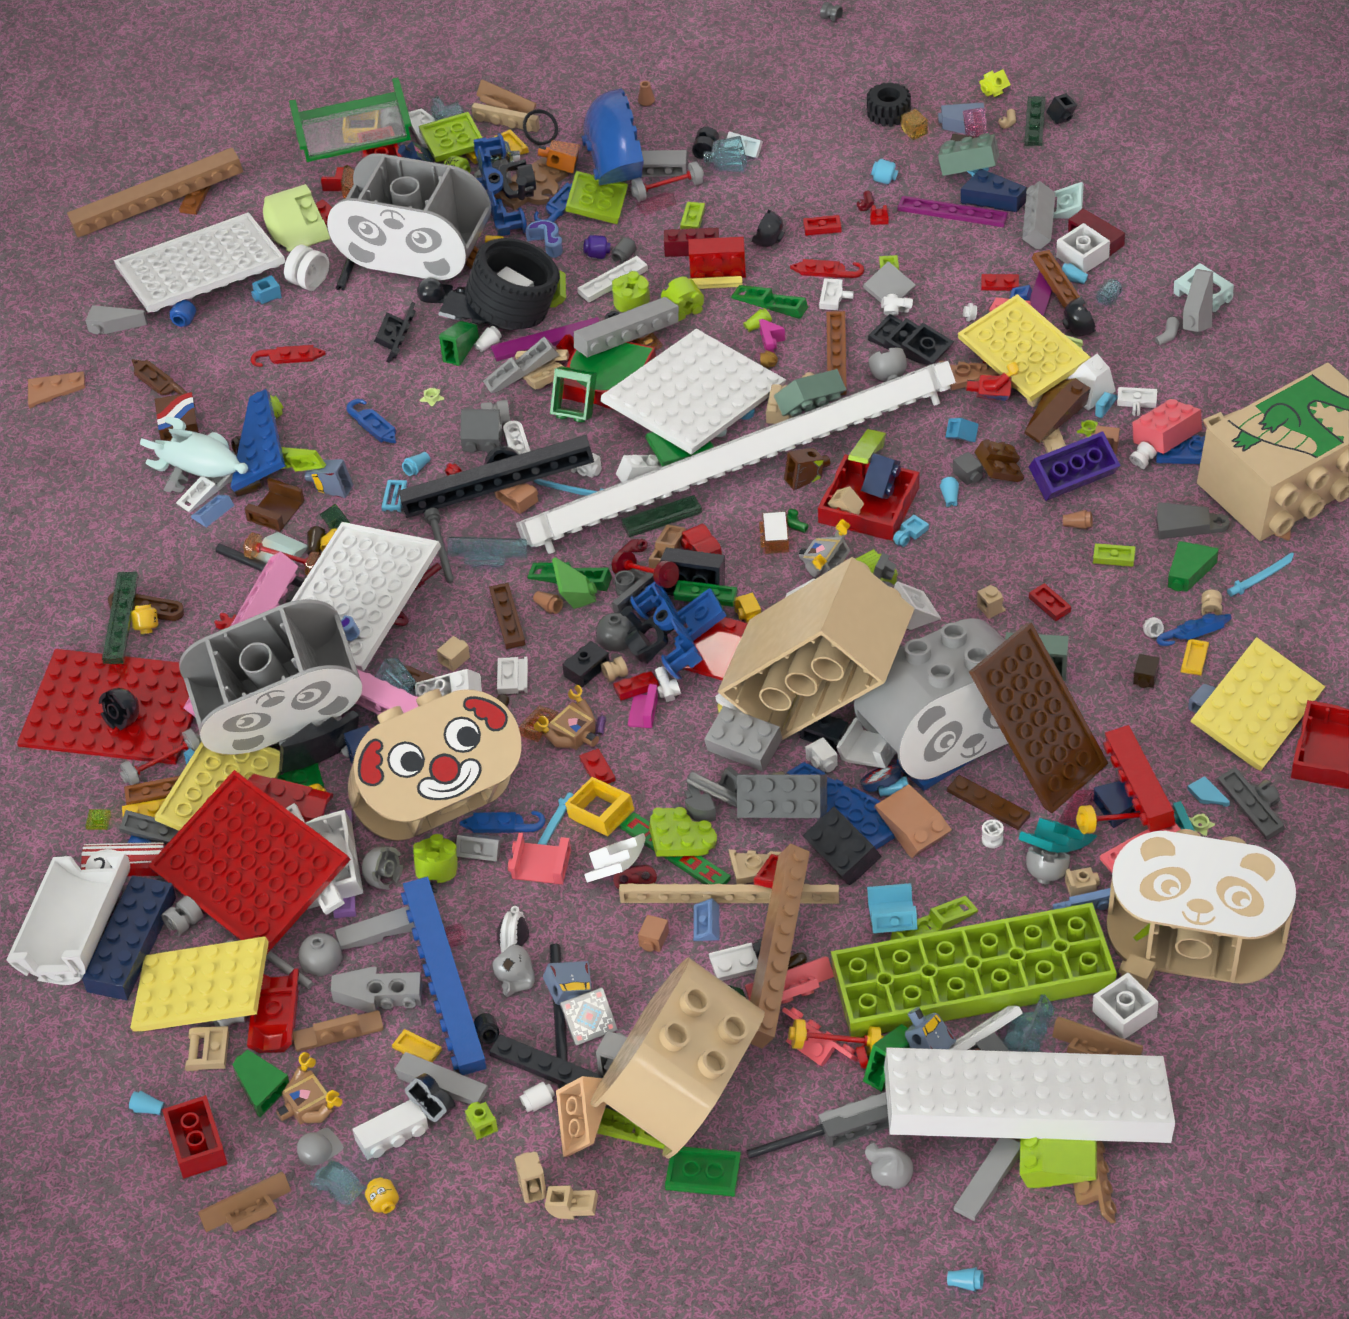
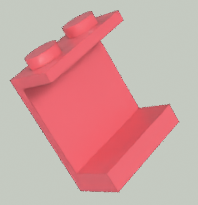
M519 833L517 841H513L512 845L513 858L508 861V871L511 872L512 879L563 885L571 854L570 839L561 837L559 846L525 843L523 833Z

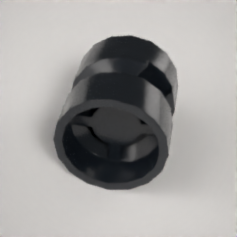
M711 127L700 128L693 144V155L698 159H703L705 154L704 159H712L719 141V133Z

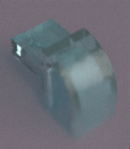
M438 96L432 98L433 106H431V111L435 121L464 113L458 102L444 106Z
M333 1160L326 1167L320 1168L315 1173V1178L310 1182L317 1190H327L340 1204H351L365 1188L348 1168Z

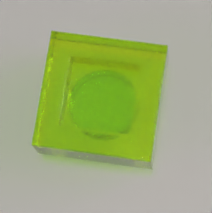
M89 809L85 825L86 829L107 830L111 811L107 809Z

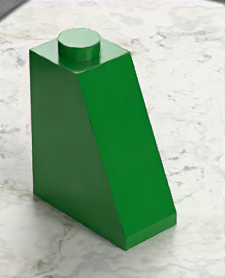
M459 321L440 333L439 340L443 362L457 366L461 365L479 338L476 324Z
M1179 541L1168 575V588L1174 591L1188 592L1217 564L1219 548Z
M901 1024L873 1044L863 1082L881 1092L886 1088L884 1073L886 1048H910L905 1036V1031L908 1027Z
M247 1049L235 1059L232 1065L235 1076L256 1115L261 1118L283 1095L282 1092L288 1085L289 1078L287 1074Z

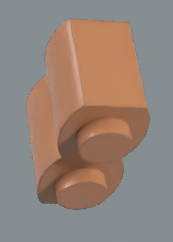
M526 483L495 492L497 499L519 514L539 502L537 489Z

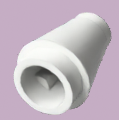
M494 326L487 327L474 344V347L483 352L490 348L491 345L500 342L502 335Z

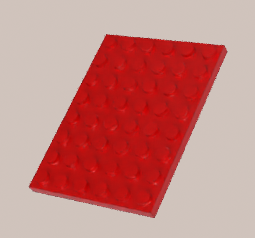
M55 649L17 741L18 747L149 762L183 745L182 742L185 740L182 732L190 729L194 716L183 708L189 699V694L179 669V662ZM114 688L127 689L138 699V718L133 724L123 730L117 727L112 729L101 716V713L104 711L102 703L99 704L98 702L99 698L104 692ZM181 751L159 763L176 765Z
M234 770L151 861L148 867L166 882L172 883L173 887L181 894L193 899L201 910L239 940L266 937L269 941L268 954L351 859Z

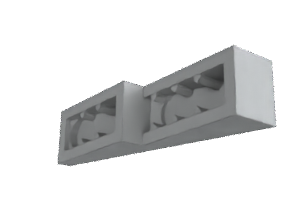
M543 337L516 361L511 357L483 382L491 394L498 392L556 358L559 354L552 343Z
M406 906L336 929L334 934L341 950L383 941L385 936L412 932L411 928H415L414 923H409L406 910H409V907Z
M407 1052L403 1054L394 1068L398 1078L408 1083H411L414 1078L426 1073L433 1077L438 1083L440 1090L448 1093L453 1100L468 1104L481 1102L489 1089L486 1084Z
M1012 1138L998 1139L955 1204L953 1211L975 1221L996 1193L1000 1182L1019 1159L1020 1142Z

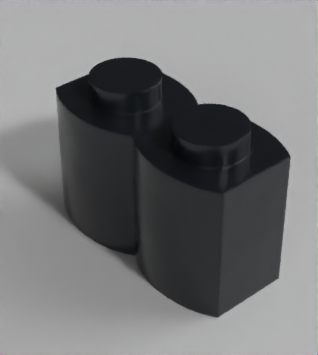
M426 1073L414 1078L405 1088L408 1098L415 1104L420 1105L425 1116L433 1122L444 1118L455 1107L452 1097L445 1091L440 1090L435 1079Z

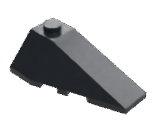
M457 287V289L451 290L438 314L460 321L462 319H472V323L476 324L488 322L479 316L469 305L465 295V287ZM489 322V326H494V327H497V328H503V329H508V330H516V329H509V328L500 327V326H497V325L492 324V323Z

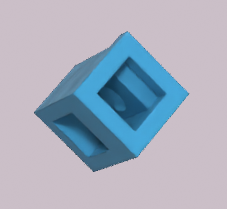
M272 275L252 283L253 291L251 294L255 302L260 301L261 304H264L276 298H282L280 286Z

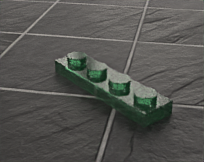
M1028 96L1024 146H1042L1046 97Z
M695 495L623 518L621 522L630 538L701 514L702 507Z

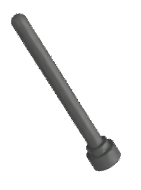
M429 508L424 512L425 521L431 526L434 539L439 541L441 545L438 553L446 582L452 583L454 578L439 527L441 516L438 509Z

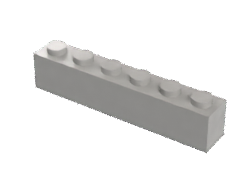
M663 297L574 331V348L586 357H590L678 323L679 306L668 298Z

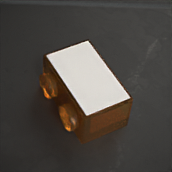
M786 511L762 513L763 521H759V531L764 533L763 536H760L761 548L765 547V554L789 552Z

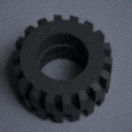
M884 82L880 85H875L874 88L869 90L867 93V116L871 122L875 121L876 125L881 123L883 127L886 125L893 127V124L898 126L900 122L904 123L906 119H909L911 115V93H909L905 86L899 85V83Z

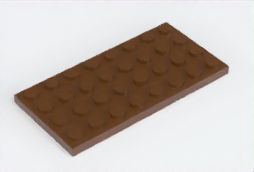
M1025 623L969 671L1039 800L1050 813L1055 812L1108 764L1032 623Z

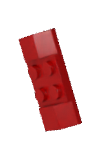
M252 774L248 779L284 808L295 803L305 823L314 818L324 816L327 804L334 795L333 793L313 789L309 786Z
M298 968L293 969L288 976L269 977L263 974L257 1014L250 1015L248 1048L258 1053H282L292 1045L299 993Z

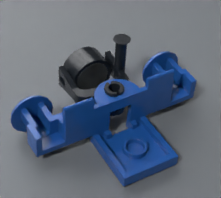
M497 133V137L474 139V151L482 176L476 179L487 190L497 235H510V230L519 228L525 234L527 222L522 208H518V211L506 213L502 199L495 200L494 195L503 191L509 199L518 198L519 200H524L525 197H533L534 190H536V181L532 165L526 164V159L502 165L498 171L492 167L491 155L500 154L502 159L506 158V145L503 136ZM508 171H516L517 191H513L508 185L506 179Z
M655 581L637 597L632 595L630 598L635 611L646 621L642 622L631 611L630 606L625 607L621 611V615L626 616L635 626L627 632L628 635L624 638V641L635 657L642 663L648 664L668 644L667 635L675 629L678 634L674 638L676 649L667 656L663 654L661 660L666 670L678 680L682 679L679 671L687 665L692 668L703 660L693 641L727 616L715 593L710 588L677 612L666 590L658 586ZM654 607H657L654 617H649L647 613ZM650 628H655L657 632V641L654 644H651L644 635Z

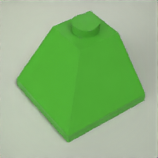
M556 557L553 558L552 562L558 590L562 597L574 609L596 602L595 594L597 593V588L594 582H590L585 575Z

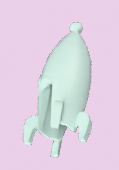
M166 417L165 419L166 423L173 425V429H169L173 436L171 441L155 440L153 442L143 438L140 441V445L155 449V453L160 459L157 461L147 459L146 464L158 471H165L169 464L174 467L177 466L188 473L203 477L227 476L236 471L240 474H245L248 471L247 464L239 463L235 454L229 449L228 442L224 437L215 432L204 435L185 430L186 424L178 418Z

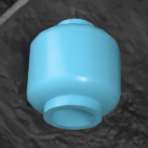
M879 159L878 162L875 161L871 171L873 180L884 184H890L892 180L895 181L898 170L895 169L896 164L885 159Z

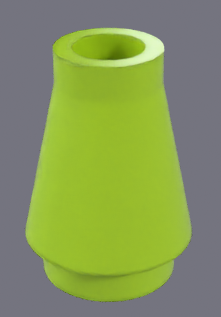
M759 309L743 323L748 332L759 329V319L772 322V317L767 309Z

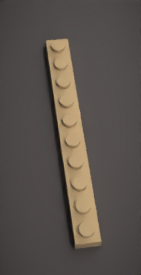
M629 883L620 884L619 887L621 903H701L711 898L717 903H769L772 892L770 888L744 884ZM804 884L800 903L839 904V885Z

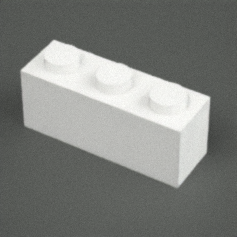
M408 1100L353 1128L355 1141L366 1159L369 1160L382 1156L386 1150L392 1147L402 1146L406 1140L412 1137H420L429 1127L427 1117L422 1112L420 1106Z

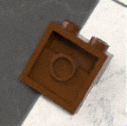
M989 439L981 441L974 453L990 478L1020 482L1024 479V475L1017 465L1020 457L1014 446L1005 442L996 443Z

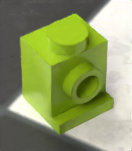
M474 1102L465 1110L466 1120L477 1140L498 1131L496 1119L486 1102L481 1104L480 1102Z

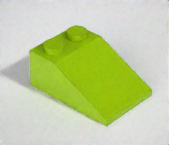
M1037 1137L1030 1139L1020 1138V1176L1027 1188H1043L1097 1180V1141L1037 1139Z

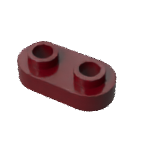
M650 865L632 866L613 876L614 885L618 889L620 884H655L657 880L656 871ZM648 872L650 876L644 879L642 878V873ZM622 875L628 876L626 882L620 880Z

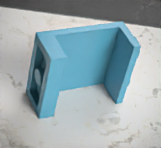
M911 883L867 887L868 907L873 933L917 930L916 906H913Z

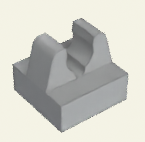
M177 466L174 468L166 482L164 491L182 492L185 487L181 484H186L188 478L181 473L182 469Z

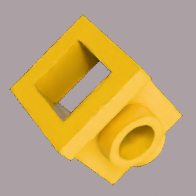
M753 592L736 597L734 610L740 620L748 623L751 618L761 613V608Z

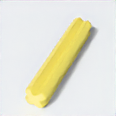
M742 276L691 278L699 289L727 288L743 285Z

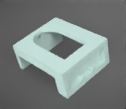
M1201 263L1174 281L1173 294L1178 297L1184 293L1188 295L1196 269L1212 270ZM1213 272V283L1221 288L1219 293L1213 294L1212 311L1216 312L1225 302L1229 303L1232 300L1234 284Z

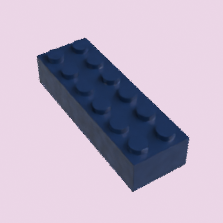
M132 875L82 977L86 992L128 1000L142 971L145 956L150 954L164 925L161 915L172 907L175 902L176 895L172 883Z

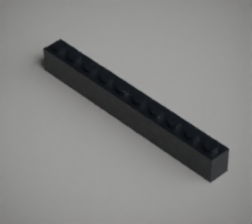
M586 434L399 490L400 500L406 518L423 514L429 508H443L593 463L594 458Z

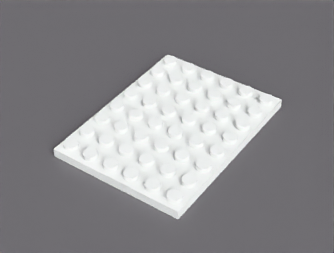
M249 212L114 260L117 269L148 313L158 311L160 308L168 305H175L177 302L185 299H192L198 294L208 293L212 289L227 286L234 281L244 280L248 276L260 274L267 269L277 268L281 264L286 263L282 253Z
M695 329L602 394L601 402L692 455L769 398L771 385L783 386L786 379L702 331Z
M342 522L292 601L303 599L323 601L337 610L340 620L345 615L351 616L357 624L360 634L356 639L348 641L356 668L364 671L441 548V545L436 540Z

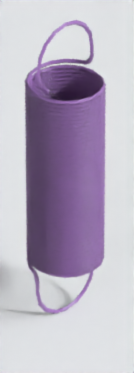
M603 715L597 719L595 735L597 732L604 734L606 717Z

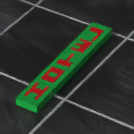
M633 812L620 824V829L632 837L644 833L646 838L644 845L655 852L649 830V821ZM702 856L663 857L702 884H727L731 880L729 874Z

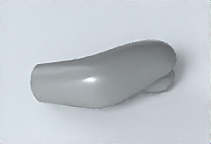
M1176 317L1168 318L1165 332L1155 338V342L1159 346L1175 339L1179 327V320Z

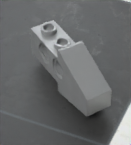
M369 967L332 975L331 994L333 1002L368 1013L377 1011V1007L383 1009H391L396 1006L414 1008L415 1006L422 1005L423 983L420 972L378 974L377 967Z

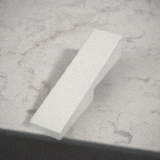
M233 473L221 477L206 478L201 476L176 504L189 513L230 483ZM188 501L191 505L187 506L185 502Z

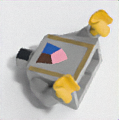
M844 519L840 520L836 525L835 529L837 531L833 536L816 538L808 549L802 548L799 551L800 560L804 561L806 570L813 577L823 575L843 563L849 554L850 549L844 537L850 524Z

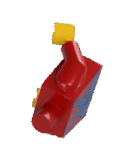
M1016 362L1007 365L1009 372L1006 374L1002 373L1000 376L980 375L978 381L967 380L966 391L977 392L976 398L1007 401L1011 392V376L1019 373V367Z

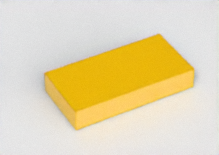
M1194 639L1188 640L1181 667L1182 673L1202 676L1209 642Z
M406 1029L402 1031L392 1044L393 1049L403 1054L407 1052L429 1062H433L442 1051L441 1046Z

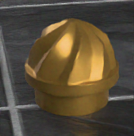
M768 350L760 353V361L763 367L769 369L777 364L778 358L775 353Z

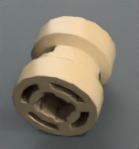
M1217 590L1203 592L1201 597L1202 615L1204 616L1208 612H1215V615H1221L1222 594Z
M621 656L614 658L613 662L607 661L601 664L603 675L607 678L608 683L615 681L618 676L625 677L628 675L626 663Z

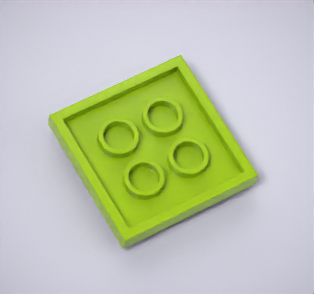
M469 112L418 126L419 132L435 162L444 161L451 156H461L473 152L474 139L483 138Z
M576 171L565 211L618 224L628 184L616 182L599 185L598 180L594 179V175Z

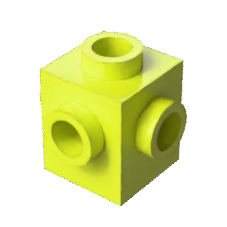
M1003 69L996 73L992 70L984 74V79L979 81L981 90L986 96L993 94L996 97L1004 93L1002 89L1011 85Z

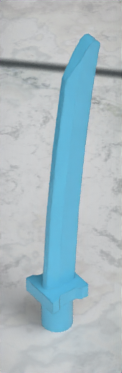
M542 479L534 480L535 483L542 486L584 496L598 492Z
M1294 553L1288 554L1270 567L1241 583L1239 580L1235 581L1234 586L1227 589L1228 595L1243 594L1245 589L1289 564Z
M568 792L564 799L560 798L558 800L559 807L547 825L538 844L547 845L567 811L565 803L574 794Z

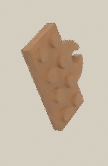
M542 157L531 164L536 181V190H534L533 197H525L524 200H519L518 198L509 199L503 191L494 196L502 199V202L513 210L527 202L537 205L547 204L550 198L544 196V194H551L553 197L559 191L558 182L568 177V172L547 166V158ZM517 174L511 177L512 182L508 184L513 191L518 190V184L516 183Z

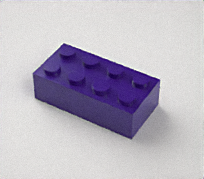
M1102 431L1036 457L1028 467L1045 501L1110 476L1121 465Z

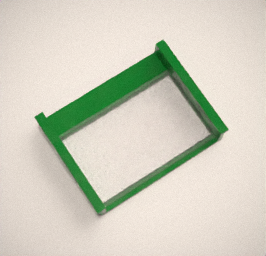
M399 77L392 79L394 92L299 112L296 99L289 100L300 150L304 149L306 162L411 140L409 127L412 124Z

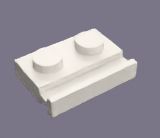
M518 657L498 658V694H516L518 691L528 693V657H524V659H518Z
M752 943L709 953V959L715 976L721 981L756 972L758 960Z

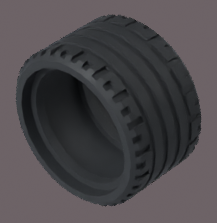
M513 238L494 239L484 243L477 252L465 287L466 299L479 316L492 324L509 329L535 327L546 318L559 283V269L546 252L531 243ZM507 266L533 281L534 286H522L511 283L499 277L497 273Z

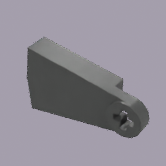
M1158 502L1156 525L1159 539L1225 532L1229 528V518L1223 514L1209 513V507ZM1217 521H1221L1222 525H1218Z

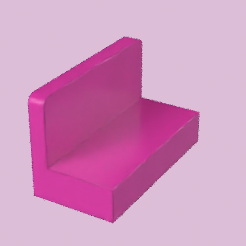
M649 684L647 695L640 694L633 697L628 720L629 727H653L658 702L657 685Z

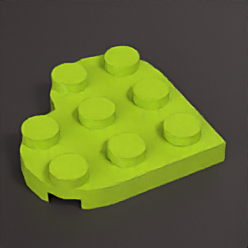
M657 807L653 809V814L650 816L649 830L656 857L706 855L710 849L716 847L717 834L709 821H692L690 816L687 815V810L683 807Z

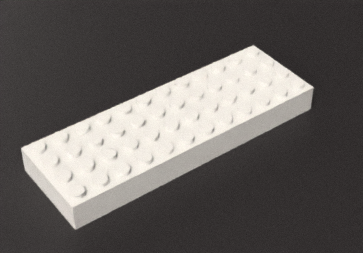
M886 1048L884 1073L889 1132L891 1135L1026 1139L1037 1137V1139L1171 1143L1175 1119L1163 1056Z

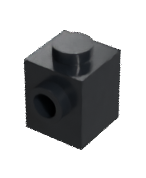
M1066 93L1054 97L1046 113L1056 124L1066 123L1072 119V114L1078 105Z

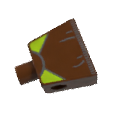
M815 448L789 451L784 480L793 490L821 479L823 468L830 466V458L827 455L821 456Z

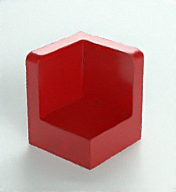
M337 167L335 177H321L323 191H344L346 182L344 167Z

